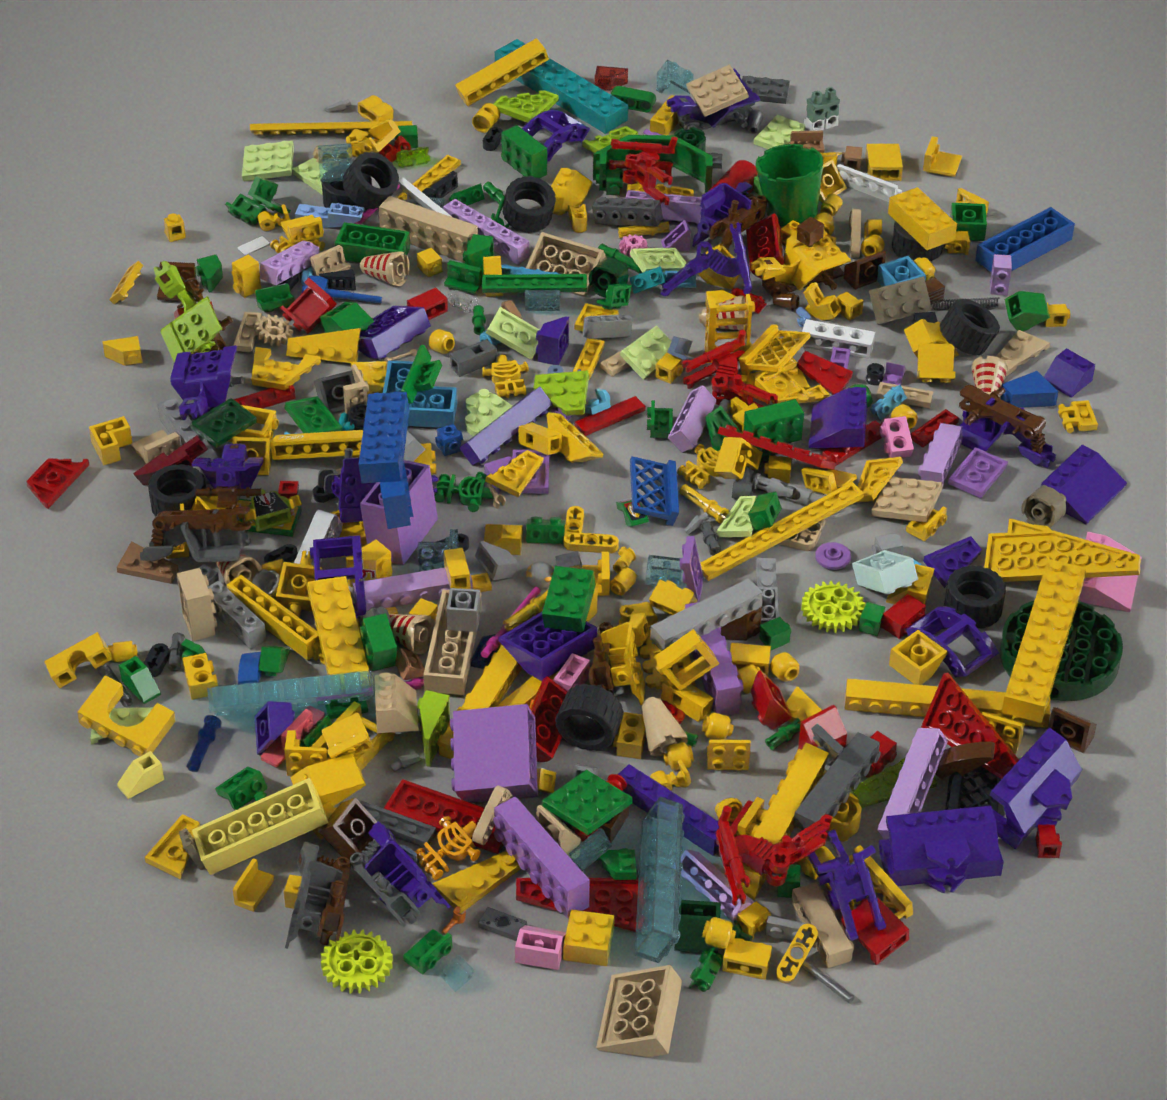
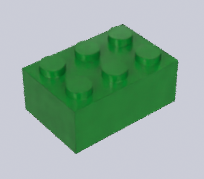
M518 125L501 132V157L504 162L526 177L542 178L547 175V148Z
M796 399L748 410L744 414L743 430L754 433V437L760 438V436L770 438L772 443L779 441L788 444L802 440L804 411Z
M555 566L542 611L544 628L575 632L584 631L596 585L594 570Z

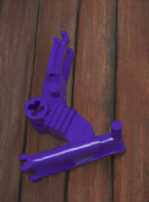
M736 223L737 228H733V224H730V231L735 245L734 252L737 257H727L718 249L713 250L712 245L708 241H702L697 245L696 257L686 263L666 283H663L664 289H661V295L668 296L673 289L687 278L707 268L727 277H736L741 273V278H743L744 282L743 292L744 294H750L752 283L740 223ZM702 246H703L704 248H706V247L708 246V253H707V254H706L705 252H703V253L701 254V247H702Z
M834 829L828 831V836L831 839L830 842L838 857L824 863H820L815 852H812L807 857L818 876L817 881L819 885L829 883L832 890L827 892L828 898L834 910L840 909L842 912L847 937L850 941L858 939L848 903L851 900L856 903L867 898L875 927L878 930L886 928L885 921L881 916L870 872L864 862V859L876 853L873 845H870L859 853L852 854L855 864L850 865L849 857L839 841L836 831Z

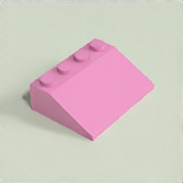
M1087 532L1086 540L1134 553L1106 535ZM1138 575L1085 578L1079 599L1083 603L1130 612Z

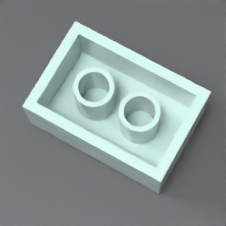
M887 550L852 563L857 584L876 592L891 594L895 592V589L909 587L912 585V582L918 580L913 558Z

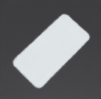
M261 236L239 246L238 249L244 255H247L269 245L270 242Z

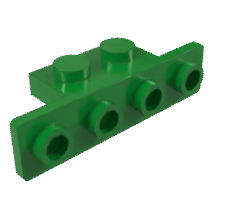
M424 344L420 345L401 389V392H407L409 404L413 403L417 392L428 391L434 387L442 368L440 360L431 361L432 357Z

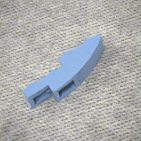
M331 203L330 208L299 204L295 213V219L313 215L314 218L321 217L323 228L341 227L344 222L356 223L360 221L365 208L340 203Z

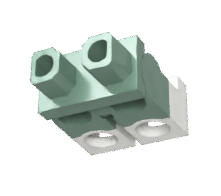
M828 87L824 94L820 91L812 92L811 98H807V118L804 119L803 123L809 131H821L824 128L828 129L838 126L840 99L836 96V90L833 87Z

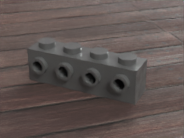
M600 197L592 205L595 224L658 227L663 219L660 200Z

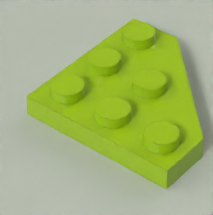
M543 90L539 91V94L534 95L522 93L512 98L501 96L493 104L499 109L500 113L528 123L535 116L548 111L558 102L559 95Z
M588 370L535 375L534 390L541 387L553 403L552 406L561 409L562 413L566 416L585 414L589 381Z

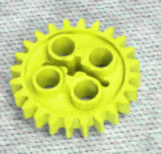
M823 581L822 586L815 584V588L809 587V592L804 593L801 611H803V616L807 617V622L812 621V626L819 625L818 630L824 627L826 632H829L830 629H833L834 633L837 632V629L844 632L845 627L851 630L852 625L858 626V621H860L865 607L864 598L859 597V591L854 592V587L848 589L847 583L840 586L839 581L836 585L830 581L829 585H827Z
M353 929L351 935L344 931V937H340L339 941L336 942L329 940V946H324V953H321V969L323 976L327 978V982H332L333 988L340 985L341 992L349 988L350 994L354 989H357L360 994L362 988L369 992L371 985L378 988V981L384 983L385 976H390V969L393 968V955L391 947L387 946V941H381L380 935L373 937V931L365 935L364 929L361 930L360 934H357L355 929Z

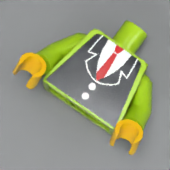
M261 489V496H253L251 498V504L248 505L250 511L244 514L245 521H252L254 519L257 532L290 523V510L302 505L300 496L295 495L288 499L280 496L277 491L266 493L264 489Z

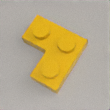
M585 303L574 324V330L583 332L584 318L587 316L619 315V310L605 309L602 306Z

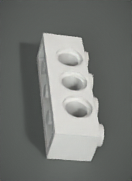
M806 319L802 332H810L811 336L803 345L804 347L831 352L833 347L850 349V355L869 359L874 347L875 332L808 319Z

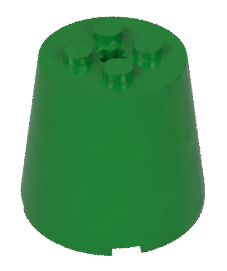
M785 144L772 147L764 151L763 156H758L756 171L762 195L768 201L766 208L767 216L775 213L779 219V226L783 227L792 220L801 224L810 217L814 218L818 213L823 172L822 154L812 147L810 149L803 148L801 144Z

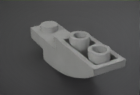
M756 558V586L763 592L761 622H767L779 617L776 558Z

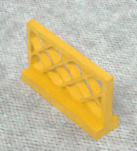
M771 324L739 358L742 374L749 375L752 370L779 372L810 339V332L782 331L778 329V325Z
M859 845L853 850L854 853H859L864 848ZM853 855L849 856L850 864L854 862ZM871 856L864 859L865 866L868 867L872 883L875 886V893H882L884 896L882 902L887 907L895 908L898 911L895 915L899 919L903 916L907 919L913 915V905L910 899ZM826 883L825 886L831 891L829 883ZM851 900V902H848L851 903V905L849 904L851 911L854 910V905L859 904L861 901L855 903Z

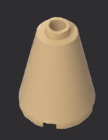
M650 697L644 701L642 712L648 749L652 756H663L665 751H667L668 745L688 742L687 734L661 699Z

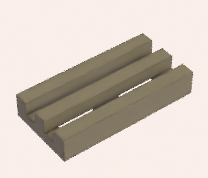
M186 828L179 831L183 848L197 867L204 869L205 866L201 861L194 838Z

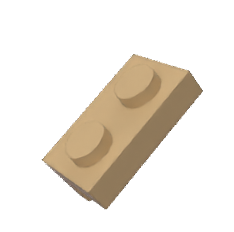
M340 245L310 257L314 276H319L321 273L351 269L350 264L345 262L343 248Z

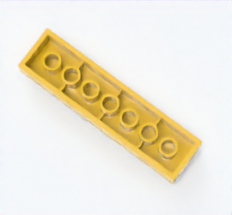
M805 743L802 750H797L794 757L795 763H790L785 774L787 775L786 779H781L777 787L778 793L771 796L768 804L770 807L762 812L760 817L761 823L753 828L752 837L758 839L763 837L764 840L766 839L774 845L781 842L784 835H791L795 828V811L823 777L828 752L808 743ZM742 862L745 874L750 878L748 888L745 887L743 882L741 883L743 891L749 898L755 900L766 880V874L761 876L754 869L752 870L750 867H747L746 863Z

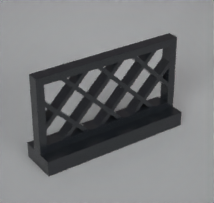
M982 766L976 768V773L972 775L967 773L962 776L958 772L949 775L945 810L981 807L982 804L987 802L992 806L993 810L998 812L999 802L988 796L983 789L989 787L993 790L1001 779L996 776L995 779L990 780L985 773L991 772ZM980 776L985 783L979 785L974 778ZM969 781L974 788L968 790L963 784ZM978 792L984 799L977 801L972 794ZM967 797L972 804L966 806L961 799Z

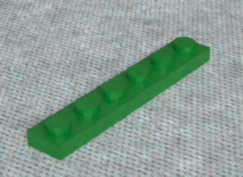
M587 274L483 275L482 293L587 292Z

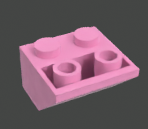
M524 925L519 930L515 945V963L559 970L566 932Z

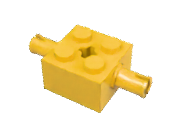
M306 550L302 551L300 564L283 562L276 593L277 602L285 608H290V611L299 618L301 610L312 611L306 585L309 581H315V572L312 565L313 559L310 558V551L306 555Z

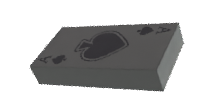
M490 907L486 908L478 922L479 928L517 941L519 930L524 925H527V921Z

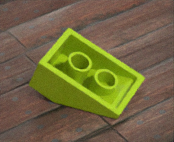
M426 690L423 697H420L418 700L417 709L420 710L418 723H420L426 766L430 767L439 749V746H437L438 739L441 734L445 733L450 721L449 695Z

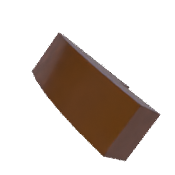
M992 741L975 742L945 749L935 775L940 779L955 772L963 776L994 759L995 743Z

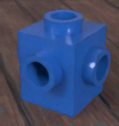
M454 424L438 428L435 442L443 455L448 456L461 452L459 447H461V441H463L462 432L457 430Z

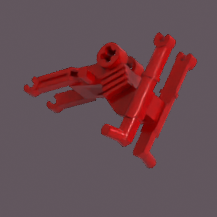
M671 137L669 146L655 143L623 142L618 139H611L612 149L641 150V153L636 155L628 154L625 161L609 160L608 167L610 170L617 168L632 169L624 171V183L637 184L639 182L647 194L655 200H660V203L664 202L665 205H669L670 198L657 190L655 186L656 179L662 183L668 182V185L672 184L673 163L659 161L660 156L657 153L674 154L678 138Z
M740 330L738 338L704 352L692 360L682 361V368L686 367L687 373L707 362H712V365L705 366L704 369L684 377L683 383L687 384V389H691L695 383L715 374L711 383L712 395L717 400L716 405H720L723 399L731 400L735 397H738L748 406L755 403L758 408L764 407V405L753 401V398L770 404L771 400H774L775 404L778 403V396L776 394L766 392L751 384H745L742 381V376L738 374V361L745 351L738 350L732 354L730 353L745 345V330Z
M724 806L718 820L719 829L716 831V844L719 846V853L725 869L724 875L728 879L731 889L732 904L737 905L738 899L741 900L742 904H745L746 895L741 883L743 882L745 887L748 888L750 878L745 874L742 862L746 863V866L750 867V869H754L759 875L766 874V880L770 885H783L786 880L787 870L791 864L802 860L820 847L825 846L828 833L825 831L830 828L832 816L823 815L820 820L797 833L795 837L790 838V836L784 835L781 842L773 845L768 840H764L763 837L760 839L749 835L734 837L728 822L732 808ZM772 873L781 874V877H779L778 875L774 877Z

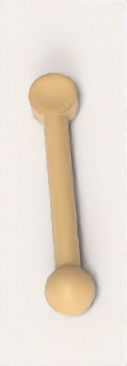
M411 349L407 353L390 358L385 357L383 361H386L388 364V360L393 361L409 355L415 356L417 350Z

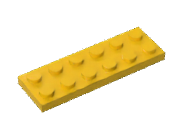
M346 576L307 582L306 586L332 694L372 687Z

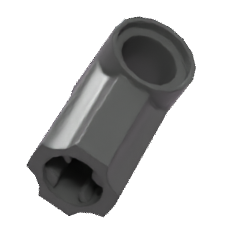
M746 466L743 478L736 479L733 482L732 498L739 499L740 496H751L753 470L749 466Z

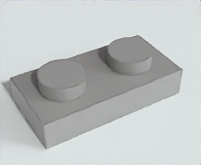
M768 916L766 936L792 941L799 928L807 923ZM811 930L802 931L804 937L799 943L807 941L811 936Z

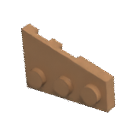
M131 541L117 566V573L172 584L179 571L178 565L165 558L153 562L150 560L142 561L140 559V552H143L144 547Z

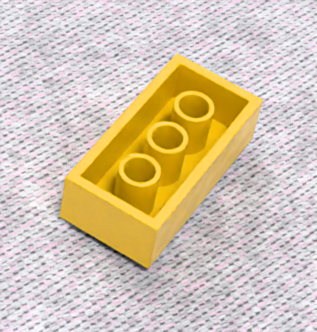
M918 187L889 198L888 214L926 250L955 240L957 223Z

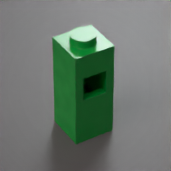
M776 491L758 495L748 515L754 531L772 527L782 507Z

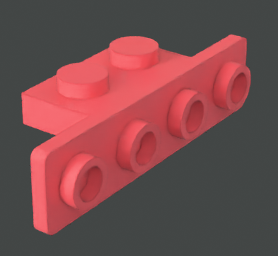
M310 705L307 706L261 755V760L274 767H278L285 760L284 749L287 730H296V739L301 741L317 725V722L325 717V713Z

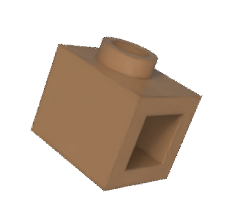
M846 146V151L842 152L841 162H844V166L860 171L863 147Z

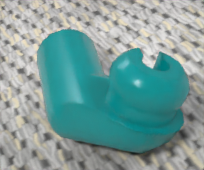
M342 413L338 421L342 426V431H352L355 428L354 424L350 425V422H348L349 417L347 413Z

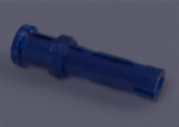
M206 715L203 721L204 725L198 731V741L186 765L191 772L199 771L210 743L215 741L216 731L222 725L221 720L214 715Z

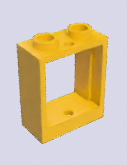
M241 405L257 417L256 423L264 424L262 431L246 429L234 437L272 439L273 432L277 430L279 425L276 411ZM231 438L230 440H228V441H226V442H232V443H233V438Z
M694 629L654 656L657 662L655 666L661 676L665 674V679L671 687L675 685L679 691L720 664L713 651ZM697 649L702 656L674 675L669 668Z

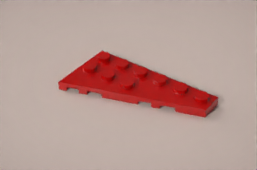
M726 425V428L719 427L718 434L727 437L743 438L751 445L817 467L835 469L836 463L827 460V456L816 453L810 455V451L797 447L792 449L793 445L784 442L772 443L770 438L764 436L757 438L754 437V433L743 430V433L736 431L737 427Z
M944 673L921 728L940 729L948 740L947 744L951 747L975 742H994V759L982 765V767L1003 779L1019 759L951 675Z
M516 878L517 901L557 911L553 901L545 897L540 886L534 884L531 878ZM588 878L590 880L589 907L583 911L614 915L615 927L647 935L646 878H636V880Z

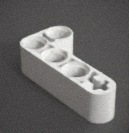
M322 510L316 511L294 563L300 564L302 551L306 550V555H308L310 547H313V540L337 538L340 536L342 522L337 515Z

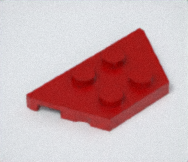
M48 458L26 481L27 487L44 507L49 509L90 465L89 460L83 459L82 462H72V459Z

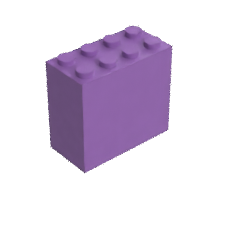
M404 460L414 516L410 517V526L387 529L380 482H376L360 503L367 544L377 539L391 551L392 563L400 565L406 563L438 520L430 465Z
M521 704L453 711V718L450 719L451 731L454 732V738H451V749L454 751V758L451 759V768L454 771L455 778H452L451 784L452 790L456 792L457 797L470 803L489 801L497 785L508 789L513 797H538L535 716L529 706Z

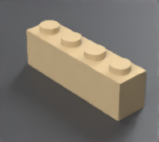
M817 882L793 889L791 903L803 923L812 924L817 928L818 936L814 945L827 969L850 962L852 960L854 944L847 938L843 924L838 922L833 906H829L824 890L819 888Z

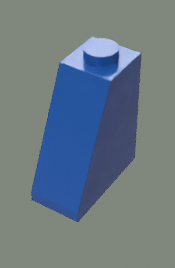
M1038 371L1002 384L1005 393L1001 396V400L1019 408L1055 406L1059 391Z

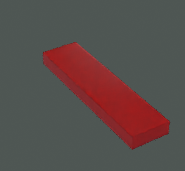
M634 396L608 409L575 421V427L587 436L644 412L646 406Z

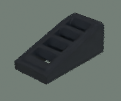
M353 269L319 274V276L328 279V289L356 290Z

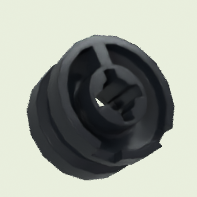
M365 404L354 405L349 409L350 425L354 424V430L364 429L367 407Z

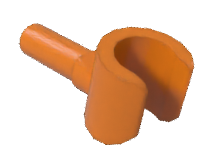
M459 906L454 908L453 918L441 930L444 935L455 924L465 922L466 911L459 914Z

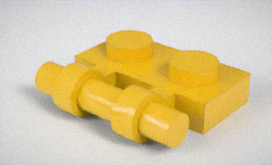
M1089 400L1073 401L1070 407H1065L1064 404L1058 406L1059 417L1062 418V425L1068 433L1074 432L1073 427L1075 426L1078 427L1079 431L1097 430L1098 423Z

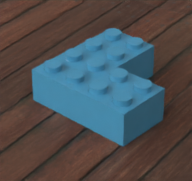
M388 360L383 393L401 392L413 362ZM433 387L428 391L417 392L413 403L409 404L408 426L441 428L454 424L457 409V388Z

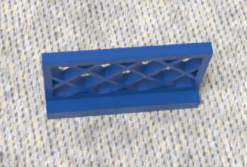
M631 456L632 512L666 519V525L673 526L679 515L676 461L668 460L667 464ZM635 464L641 465L644 469L640 470ZM653 468L660 469L662 472L658 474ZM648 471L653 477L649 478L645 473ZM640 476L644 482L641 483L636 477ZM658 480L662 486L659 487L654 481ZM649 484L654 490L650 491L646 485ZM641 489L645 495L642 496L637 490ZM654 494H660L663 497V499L660 500ZM651 498L655 503L651 504L646 499ZM641 502L646 508L639 507L637 503ZM659 506L664 512L658 511L655 507Z

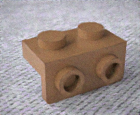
M822 130L791 131L790 144H801L803 148L810 149L812 147L824 153Z

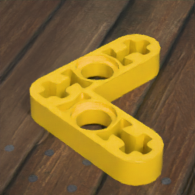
M572 506L567 510L564 531L565 549L595 553H615L618 550L619 539L614 535L582 533L584 523L583 508ZM572 526L578 527L577 530H571L569 528ZM588 541L596 542L593 545L587 544Z

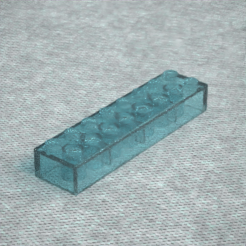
M373 670L209 687L207 688L209 712H215V716L228 715L231 710H235L236 714L248 713L250 708H256V712H259L268 701L289 702L297 704V707H306L311 705L310 702L316 701L317 705H326L335 699H338V703L350 702L351 698L358 697V701L370 700L371 696L375 695Z
M663 797L658 798L641 823L635 956L659 963L664 956H667L673 944H677L679 941L680 931H678V924L681 919L679 906L682 900L680 897L682 886L680 873L683 868V863H681L683 853L681 843L684 836L682 823L685 817L683 814V804Z

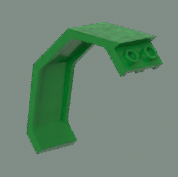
M627 135L619 139V141L655 143L669 146L671 137L676 136ZM680 138L677 140L674 154L657 153L660 156L659 161L673 163L672 167L703 182L705 193L712 188V155ZM610 144L593 154V180H596V184H599V191H606V169H609V160L625 161L626 155H636L641 153V150L612 149Z

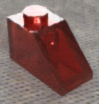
M597 66L594 85L602 90L611 91L615 86H623L628 83V68Z

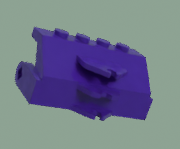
M1050 727L990 793L993 799L1003 805L1006 818L993 810L997 823L998 837L1015 850L1038 825L1050 824L1056 826L1057 821L1053 820L1058 819V821H1061V809L1067 810L1072 800L1071 787L1078 780L1083 770L1067 740Z
M992 806L886 816L889 839L879 840V855L884 872L897 886L926 884L941 893H945L944 885H949L951 887L950 892H954L966 879L1001 876L1004 861L999 849L997 823Z

